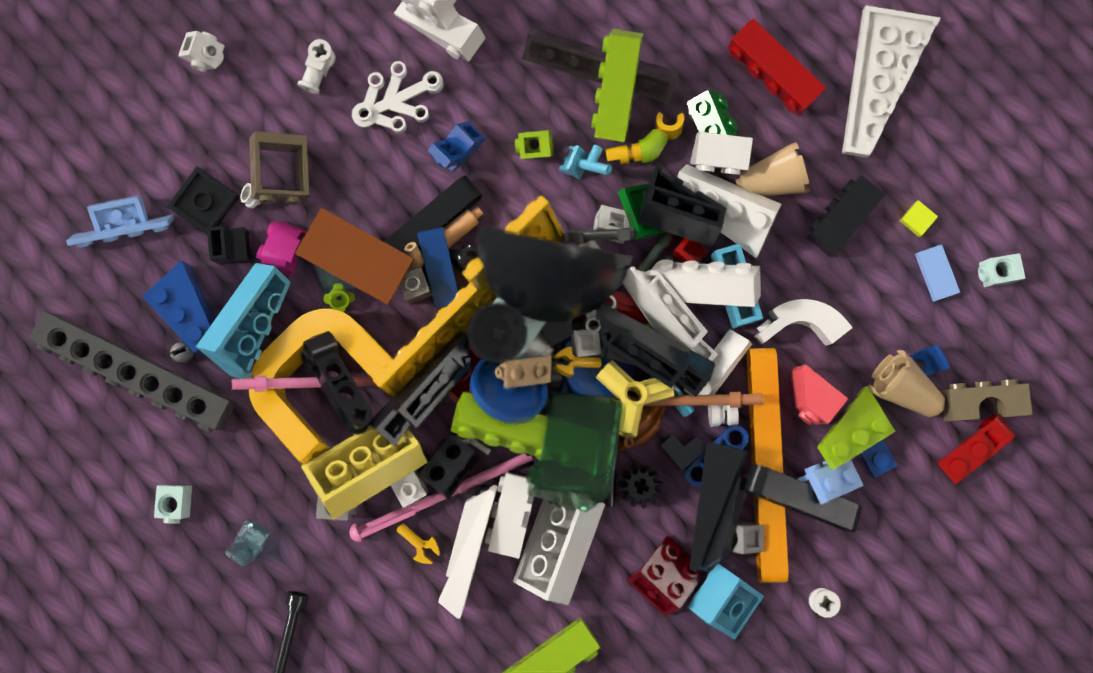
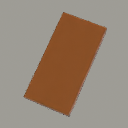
M323 208L319 210L295 252L296 255L388 306L414 262V258Z

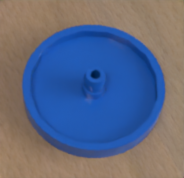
M590 326L589 328L596 329L598 326ZM600 329V330H599V337H600V343H601V349H602V348H603V341H602V338H601L602 329ZM570 337L563 349L572 346V354L574 355L572 338ZM595 356L602 360L600 368L575 367L573 369V376H563L565 383L571 391L585 400L604 402L616 397L596 378L601 370L611 361L610 359ZM560 358V362H562V365L566 366L567 364H569V362H566L563 358ZM614 361L633 379L635 366Z
M481 359L470 379L472 395L480 408L491 417L506 423L520 424L534 419L547 401L548 391L546 383L504 388V380L498 378L495 371L497 367L505 362L495 363Z

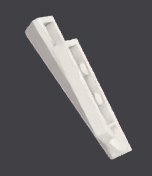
M633 266L627 270L622 283L653 330L713 361L718 354L702 340L708 331L659 271H638Z
M496 485L491 486L487 491L477 496L474 495L467 499L463 509L446 576L449 578L438 601L458 619L461 618L474 576L498 488Z

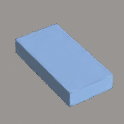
M942 244L915 254L933 302L960 293Z

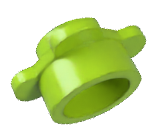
M335 283L332 291L324 295V302L341 312L346 310L349 302L355 300V294L344 289L342 283ZM337 296H341L342 299L338 300Z

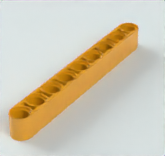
M749 348L746 356L748 394H763V405H749L752 464L764 466L783 474L776 349ZM753 495L754 523L763 525V552L756 553L759 583L787 582L788 556L785 508Z

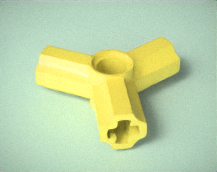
M613 360L596 376L619 399L613 432L623 437L635 438L637 436L644 405L675 396L674 386L671 389L656 378L641 382L634 381ZM627 391L637 393L638 401L630 400L627 396Z

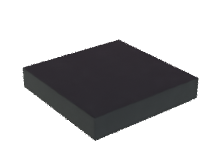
M196 166L167 208L207 235V228L218 227L240 196Z

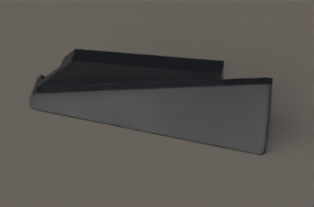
M605 304L601 305L595 318L599 320L601 325L603 345L671 389L678 382L695 397L711 380L715 368L713 361Z

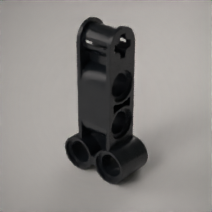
M325 331L303 341L304 350L301 351V358L306 369L310 373L314 372L347 431L355 435L363 434L372 419V411L339 356V349L334 336L330 331ZM335 371L338 377H329L326 372ZM347 393L352 399L343 400L339 397V394Z

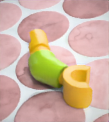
M658 112L656 116V129H653L644 139L638 140V143L631 144V147L627 148V145L605 148L607 161L619 160L620 165L629 164V160H634V162L641 161L642 164L656 160L668 140L676 139L681 135L684 125V114L680 113L677 115L676 124L665 125L663 123V114Z

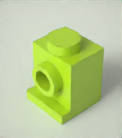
M552 129L518 133V138H515V150L517 154L520 153V159L553 156ZM533 139H536L539 142V147L537 149L531 147V141Z

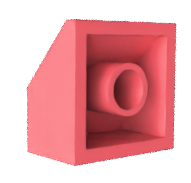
M806 364L795 367L790 371L794 409L799 412L798 417L809 425L812 423L814 425L829 424L848 398Z

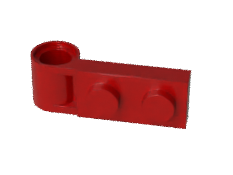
M993 414L978 426L976 432L946 454L936 464L956 485L1007 445L1016 434L998 414Z

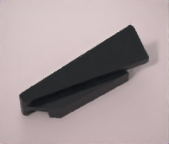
M458 332L371 419L368 425L394 447L410 424L417 428L471 368V358L468 356L469 333Z
M708 442L706 445L690 569L693 571L708 572L710 571V566L729 558L745 495L744 489L747 479L739 476L747 457V451L713 442Z

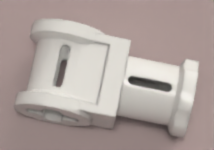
M321 39L314 40L309 45V55L305 63L307 68L302 81H298L297 84L302 89L314 94H319L321 80L323 76H327L329 68L333 66L336 59L328 42ZM324 51L327 53L326 55H321L320 58L317 56L318 54H323Z

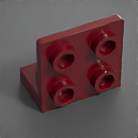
M666 536L646 563L634 571L626 581L666 617L682 607L705 572L691 570V556L673 539Z

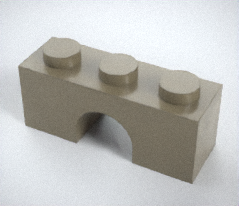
M1018 379L1001 380V386H992V381L975 382V388H966V383L949 384V390L940 391L945 397L944 421L980 419L979 406L984 399L992 403L994 413L1000 417L1032 415L1029 383L1018 384Z

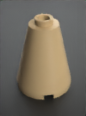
M797 142L789 144L750 166L748 170L741 171L740 178L735 179L736 185L762 196L805 194L810 192V188L806 185L809 184L803 157L802 155L798 156L797 151H794L799 149Z
M898 350L899 354L896 356L888 355L877 366L871 376L875 379L873 386L869 384V389L875 396L926 417L937 416L944 410L945 397L905 351Z

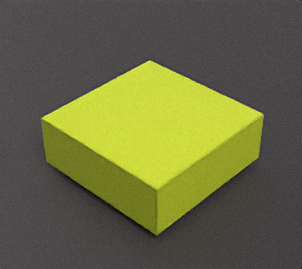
M918 200L899 221L920 237L938 216Z

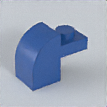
M467 121L456 124L445 140L432 143L427 151L433 156L434 161L445 169L449 168L453 172L475 154L486 138Z

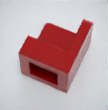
M685 238L671 256L679 263L686 261H697L699 263L708 250L700 243Z

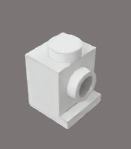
M601 205L595 217L593 230L630 228L624 210ZM609 240V241H614V242H618V243H622V244H623V242H624V241H619V240Z

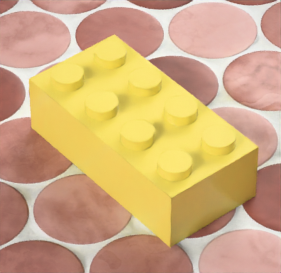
M369 426L363 434L353 435L301 467L316 494L334 520L425 465L427 461L419 442L408 428L394 447Z

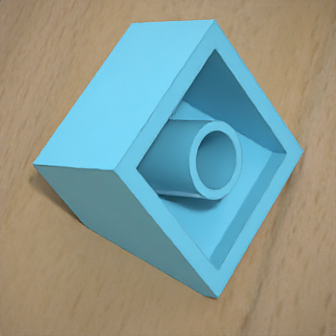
M717 563L714 569L708 573L707 579L699 591L694 594L688 608L709 625L735 640L764 595Z

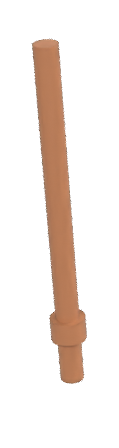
M730 392L729 395H697V397L693 395H675L673 398L644 406L730 405V408H741V405H763V394ZM628 396L630 400L635 402L639 399L638 396ZM615 397L604 401V407H610V402H619V399Z

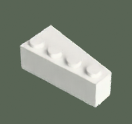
M686 164L677 176L684 181L683 185L695 193L699 190L726 207L727 210L721 233L736 244L740 243L741 248L757 258L782 204Z

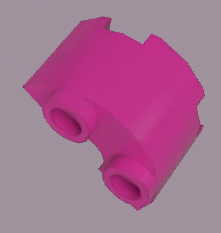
M272 221L267 229L268 238L265 245L262 244L257 251V259L261 260V264L275 266L285 277L291 279L298 264L299 256L295 252L307 231L285 221L278 223Z

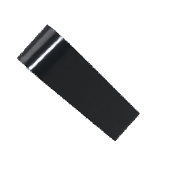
M466 175L462 176L383 242L406 255L407 253L404 248L410 242H415L421 250L418 232L439 227L445 228L466 209L472 208L483 195Z
M752 464L744 489L745 492L835 528L853 533L856 532L862 509L861 505L841 497L820 504L812 485L770 468Z

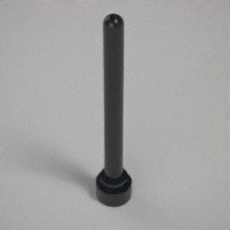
M288 591L285 603L289 611L273 673H285L299 612H302L303 608L307 605L309 595L299 591Z

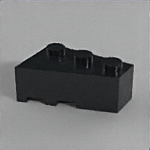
M656 164L647 185L637 222L713 247L723 228L727 208L699 190L697 193L693 192L683 185V180L678 177L674 180L663 173V168Z

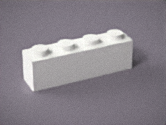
M665 259L656 262L651 269L659 271L684 303L755 307L761 296L760 266H751L749 263H739L737 265H725L723 262L699 264L697 261L676 263Z

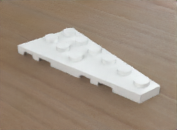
M872 6L864 7L842 154L865 158L870 156L940 17Z

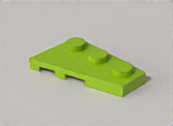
M868 386L863 387L859 391L853 403L846 408L840 420L832 426L817 446L831 470L838 468L895 432Z

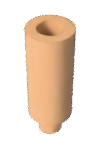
M478 206L471 212L466 209L444 228L448 248L479 224L477 219L483 215V212Z

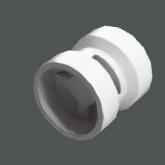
M708 405L710 427H719L721 424L737 426L739 421L738 408H730V405Z

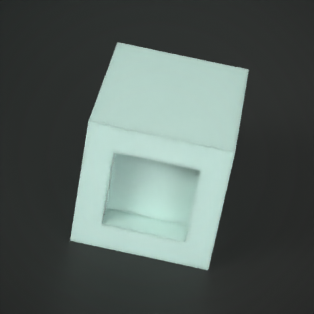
M1020 253L989 258L979 263L978 275L983 282L984 288L1026 279ZM996 266L1002 269V277L997 274Z
M157 485L154 518H164L163 523L176 524L180 523V519L190 517L192 486ZM172 497L177 501L175 511L169 506V501Z

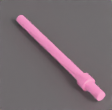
M254 376V379H232V390L254 389V392H266V389L322 388L316 377L266 378V376ZM352 376L357 387L378 386L371 376Z

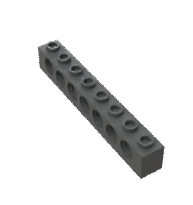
M43 311L29 337V340L37 343V349L49 354L54 351L60 354V360L74 365L76 362L82 365V370L88 374L97 376L99 373L106 377L105 382L113 386L120 387L123 385L128 387L129 394L141 399L146 396L152 399V405L166 410L167 407L175 410L174 415L186 421H189L191 418L199 422L197 425L199 428L208 432H212L213 429L223 430L237 403L53 313ZM65 334L67 337L64 345H61V338ZM88 345L90 351L89 354L85 357L83 354V350ZM111 356L113 363L111 367L107 368L106 360ZM134 367L136 375L133 379H130L129 371ZM157 378L159 387L153 391L151 384ZM180 389L182 391V399L176 402L174 394ZM201 400H203L206 404L205 411L200 414L197 410V405Z

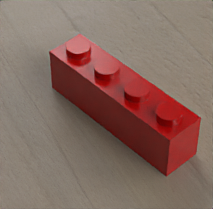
M753 18L731 39L727 47L730 55L736 61H741L747 67L751 76L756 79L759 78L766 85L765 87L770 94L778 96L784 102L785 108L798 116L803 114L826 89L816 77Z

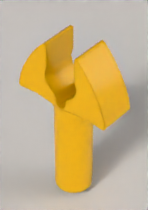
M572 346L559 351L552 357L563 358L566 362H569L566 366L555 365L553 367L555 371L566 377L574 375L573 369L575 367L600 368L602 365L601 358L576 357L572 354Z
M404 523L398 526L397 532L416 548L417 555L413 560L424 564H433L434 561L425 555L423 547L431 548L439 556L440 548L435 537L432 536L430 540H422Z

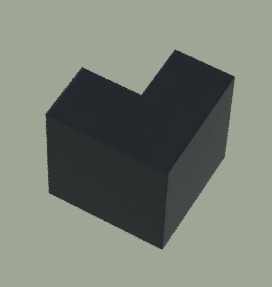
M224 226L207 228L209 257L211 261L219 265L252 261L249 230L244 227L227 229Z
M669 434L658 444L675 467L681 471L706 451L705 445L697 436H692L682 445L674 434Z

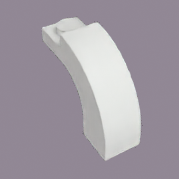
M799 299L783 303L769 311L767 314L773 322L770 319L763 322L757 327L759 333L753 337L759 344H762L785 326L800 324L814 331L823 344L827 346L852 329V326L842 314L831 306L815 300Z

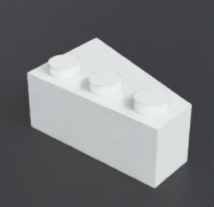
M507 472L505 477L501 476L497 490L501 492L499 503H494L491 517L495 518L493 529L488 528L485 543L489 544L488 551L519 559L538 479L512 472Z

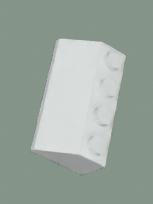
M555 485L564 506L559 508L554 503L549 504L544 495L513 582L547 601L569 605L605 504Z

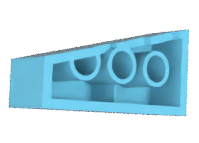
M255 263L199 341L196 348L228 375L239 379H250L253 374L250 370L254 360H258L262 352L259 348L264 336H268L271 331L272 317L274 313L279 312L291 282L275 266Z

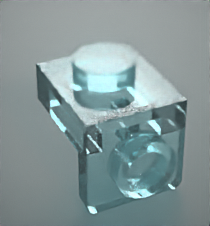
M248 519L241 527L235 541L226 549L224 554L235 563L246 568L259 556L271 533L251 519Z

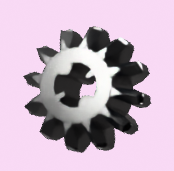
M637 463L634 466L636 473H633L627 467L625 471L630 477H619V480L626 482V486H619L618 491H628L623 495V501H627L633 496L630 503L631 507H635L639 499L640 506L644 509L646 508L645 499H648L654 505L656 501L651 495L653 493L657 496L662 495V492L656 490L655 486L663 485V481H653L659 475L658 471L648 475L650 465H645L643 472H641V466ZM642 478L644 479L643 484L647 485L645 491L641 490V493H636L637 488L634 486L635 481L640 482Z

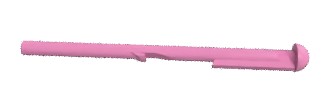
M523 453L471 476L461 483L452 496L459 493L462 494L472 487L533 461L531 455L527 457ZM435 492L404 508H399L361 526L354 523L350 527L349 535L353 541L363 542V537L413 516L416 512L446 500V498Z

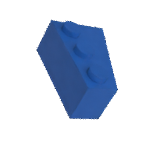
M180 261L142 297L194 353L205 356L196 346L214 322L215 317L205 300V294L202 287L198 284L192 265Z

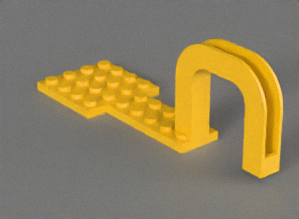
M542 196L536 201L529 203L525 208V212L517 220L510 222L505 229L564 243V232L549 202ZM479 257L472 260L462 273L470 284L458 291L455 299L447 307L440 309L436 314V318L428 326L421 328L416 338L409 345L399 350L395 359L359 323L346 313L335 309H317L308 312L296 319L261 353L251 371L253 374L250 379H254V376L289 378L303 363L301 358V351L304 350L303 341L325 331H330L336 342L341 344L374 379L373 381L382 390L394 397L458 332H468L469 324L474 314L482 307L493 304L497 296L485 279L487 276ZM249 389L250 400L255 411L299 462L306 464L330 449L326 442L288 401L285 389H266V392H254V389Z

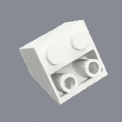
M698 132L690 164L696 165V168L702 171L714 172L715 167L722 168L721 173L740 175L741 170H748L753 138Z

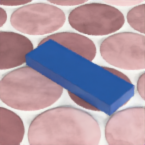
M444 227L420 231L417 235L435 308L448 306L455 299L459 290Z

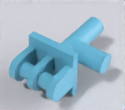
M576 145L575 147H568V156H564V165H561L559 170L565 174L575 176L577 179H581L584 170L610 175L612 167L611 165L597 162L603 150L600 146L593 145L588 155L580 146Z

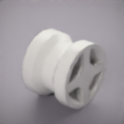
M817 588L810 593L809 605L815 613L830 618L839 612L840 600L834 592L826 588Z

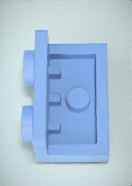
M851 459L833 470L830 469L826 461L822 462L823 468L818 463L805 469L806 475L798 478L802 482L810 481L820 504H824L864 486Z

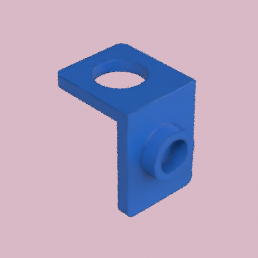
M938 345L923 348L910 355L913 360L919 359L924 363L923 372L927 376L950 368L944 352Z

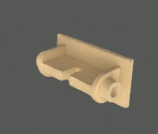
M551 356L505 361L504 364L496 368V376L504 380V388L551 382Z

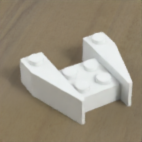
M401 0L403 2L394 13L410 26L445 48L447 53L455 59L460 57L469 62L486 39L478 24L457 13L453 6L456 0Z

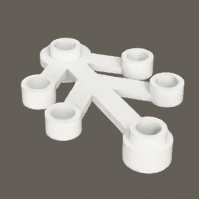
M396 61L391 65L392 76L384 99L375 104L378 91L384 86V79L380 73H371L368 77L370 86L365 100L354 107L352 118L362 128H368L373 124L390 128L397 134L403 133L407 125L402 117L389 118L380 113L391 110L413 117L418 122L427 121L429 112L425 106L418 105L414 107L403 102L425 91L430 94L439 93L444 86L442 76L438 72L430 71L424 75L422 81L398 92L402 78L407 74V69L403 62ZM397 67L403 68L401 73H395ZM434 77L437 79V82L429 84L428 80ZM374 78L381 79L378 84H372ZM423 110L426 113L423 117H418L417 112ZM362 111L369 112L365 118L360 117ZM396 122H402L401 128L397 129L394 127Z

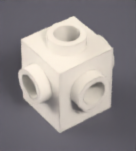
M188 32L185 35L178 56L191 62L190 66L194 69L205 72L206 70L217 69L222 63L224 57L222 52L225 45L216 41L217 38L210 33Z

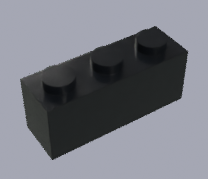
M863 175L855 181L850 179L841 189L844 194L840 199L834 198L826 206L827 214L822 219L818 216L808 227L811 232L806 238L829 257L837 253L885 197V194Z

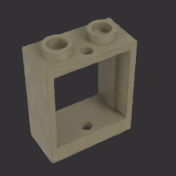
M254 131L249 139L251 199H257L260 203L264 204L275 203V200L285 201L288 205L301 204L309 196L307 135ZM260 150L295 152L296 191L261 189Z

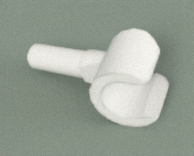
M456 436L465 444L475 446L487 455L491 451L490 448L475 438L462 440Z

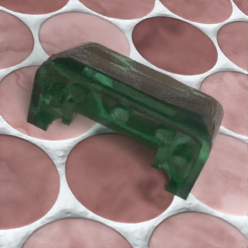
M549 392L547 401L542 408V415L548 418L540 462L528 471L526 482L529 483L527 494L588 512L605 500L611 490L622 402L611 397Z

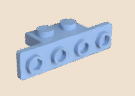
M141 195L88 206L87 209L95 230L74 234L66 240L68 246L77 244V247L80 248L93 244L95 240L102 239L103 242H110L118 239L120 235L127 234L128 237L139 236L144 233V230L153 229V232H160L168 229V225L175 219L173 215L148 219Z

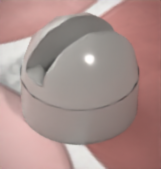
M184 342L175 343L170 349V356L175 362L187 363L193 357L194 352ZM183 348L186 349L185 352L176 355V351H179Z

